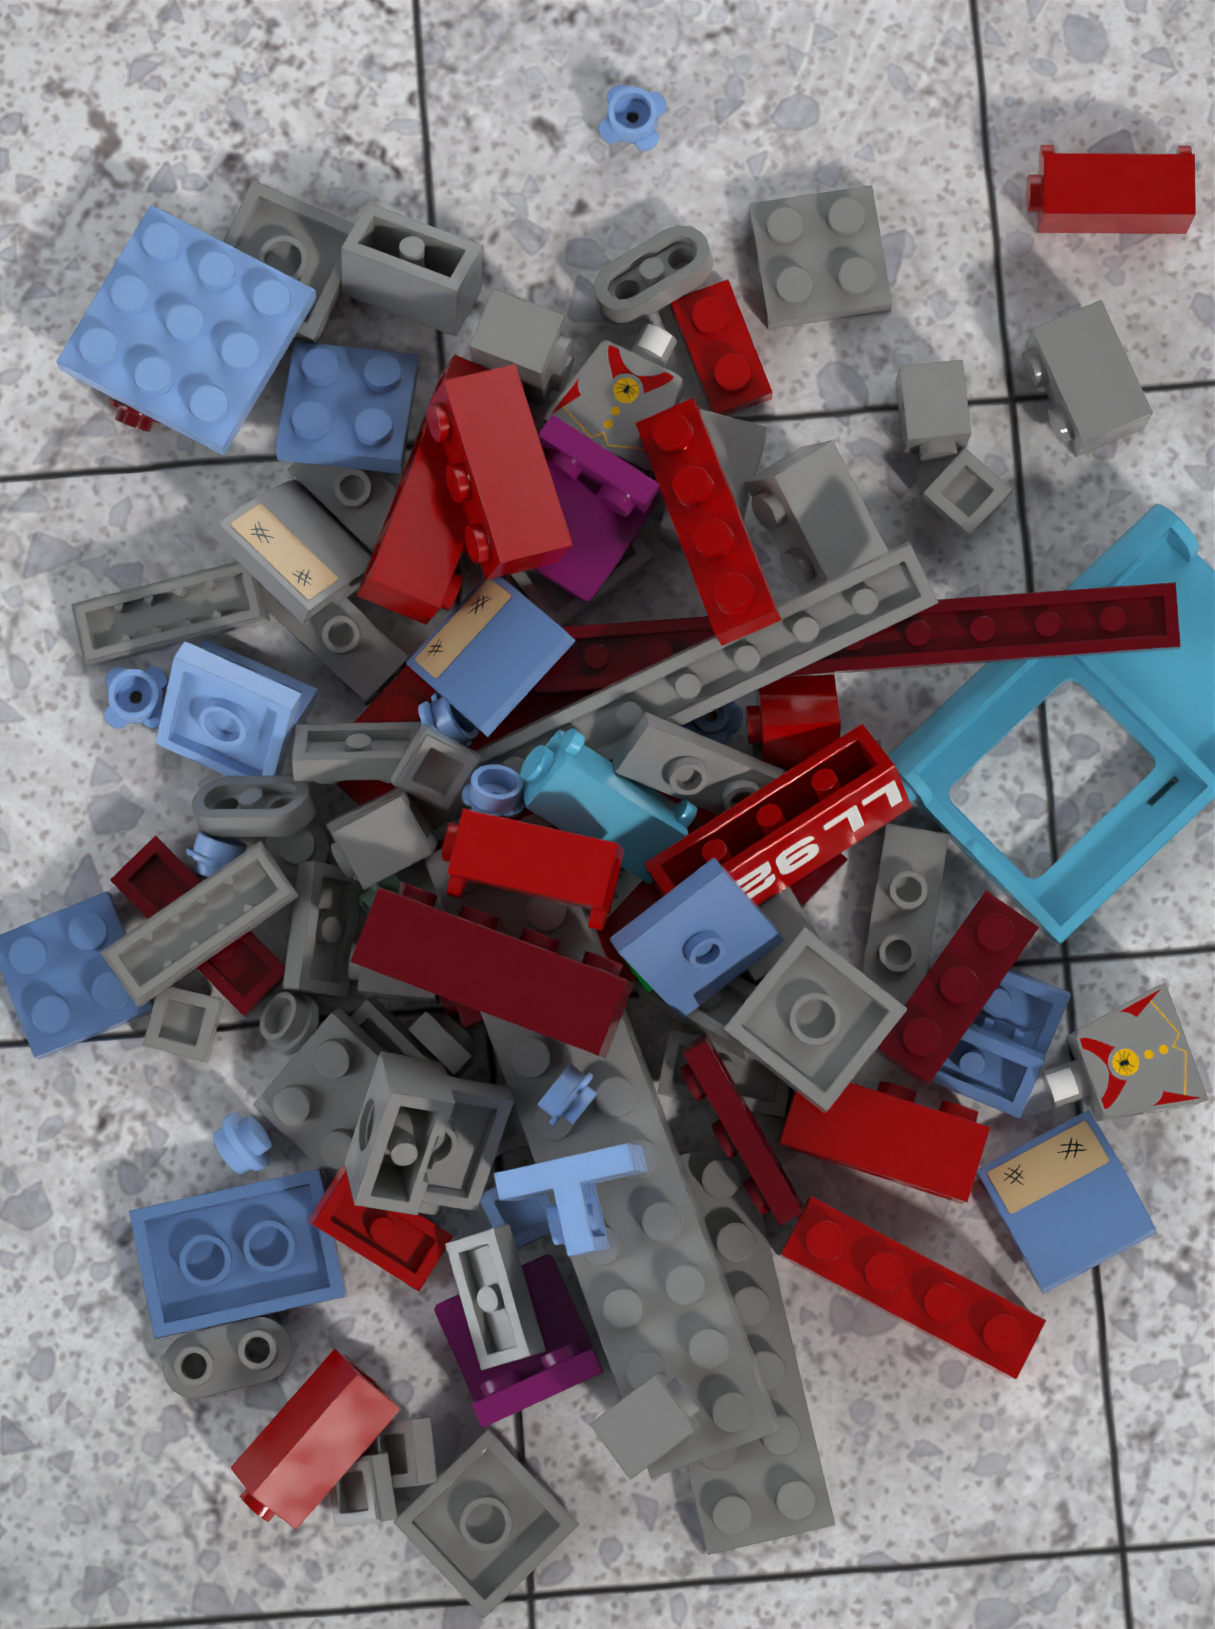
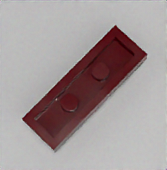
M156 835L110 879L147 919L202 882ZM251 931L197 967L244 1017H247L284 981L285 965Z
M986 890L904 1005L907 1008L906 1012L875 1051L927 1087L1039 927Z
M705 1034L685 1045L683 1055L688 1063L679 1067L680 1073L697 1102L708 1097L719 1120L712 1123L711 1127L726 1155L732 1158L740 1154L748 1168L751 1177L743 1180V1184L758 1212L763 1215L772 1211L779 1225L802 1214L803 1206L799 1195L709 1035Z

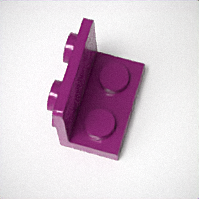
M552 414L538 434L573 546L557 563L534 568V570L582 602L590 603L660 503V484Z
M549 1254L521 1265L546 1352L481 1371L460 1294L440 1302L434 1307L437 1319L474 1400V1403L471 1405L482 1428L604 1372L555 1260Z

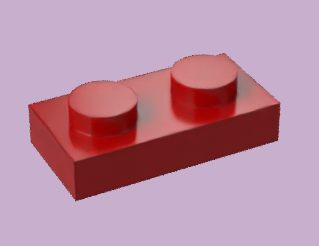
M729 279L683 295L670 303L671 312L710 412L727 416L772 399V389Z
M341 1166L307 1220L314 1227L419 1292L446 1249L445 1244L449 1243L453 1238V1235L420 1214L413 1215L354 1205L346 1167Z

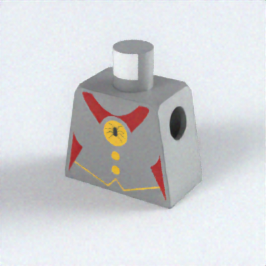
M644 324L630 351L611 341L603 340L550 407L544 417V425L552 414L655 481L656 477L635 423L680 403L683 391V378L664 368L677 344L676 338L657 326Z
M1166 983L1150 989L1068 1035L1067 1041L1074 1061L1042 1071L1044 1086L1054 1108L1088 1097L1097 1122L1187 1108L1209 1100Z

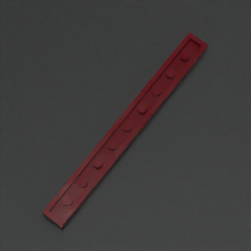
M1176 582L937 599L939 603L784 677L1179 649L1181 645ZM708 616L564 626L562 628L576 641L534 686V693L536 695L599 691L715 635Z

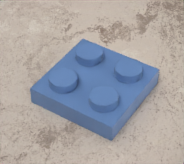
M295 341L275 446L277 460L402 474L419 372L418 354Z
M108 891L0 934V971L33 1056L36 1059L51 1055L152 1012L153 999L138 1007L100 953L127 934L113 897Z

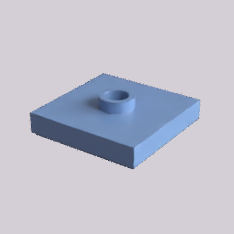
M715 858L708 861L609 938L618 953L681 1019L685 1018L785 940L776 926Z

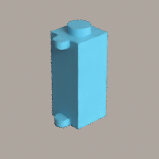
M574 728L569 729L566 733L559 729L545 746L538 745L535 747L522 765L520 777L523 781L522 790L526 808L562 831L618 843L625 850L621 867L650 884L652 879L644 863L689 835L687 827L692 823L697 814V806L685 799L677 804L655 789L615 773L612 762L584 745L585 736Z

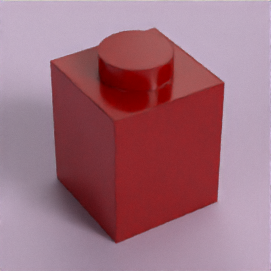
M834 674L782 677L757 689V705H746L748 744L760 743L761 760L776 767H795L840 738L841 719Z

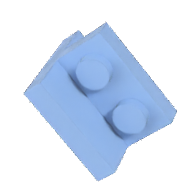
M204 638L198 647L185 641L173 659L155 744L226 776L281 775L288 745L295 736L296 724H303L314 707L318 689Z
M626 1143L494 1173L499 1200L520 1201L554 1193L556 1203L546 1206L553 1242L555 1245L564 1244L568 1256H577L610 1249L596 1183L647 1172L642 1146Z

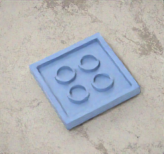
M150 205L56 362L59 370L225 456L317 299L316 291L165 211Z

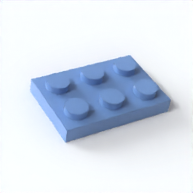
M321 1169L129 1210L154 1339L348 1297L337 1241L307 1222L326 1192Z

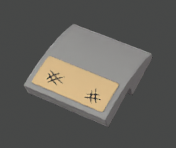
M296 479L282 483L262 493L228 515L217 524L212 536L302 624L334 599L340 603L356 591L361 584L372 552Z

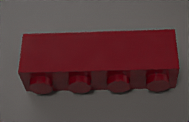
M401 882L397 894L380 887L378 888L350 962L606 1059L634 985L627 979L619 977L622 964L585 951L581 962L557 954L561 941L527 928H523L520 939L495 931L499 918L462 905L459 915L455 916L434 908L438 898L437 895Z

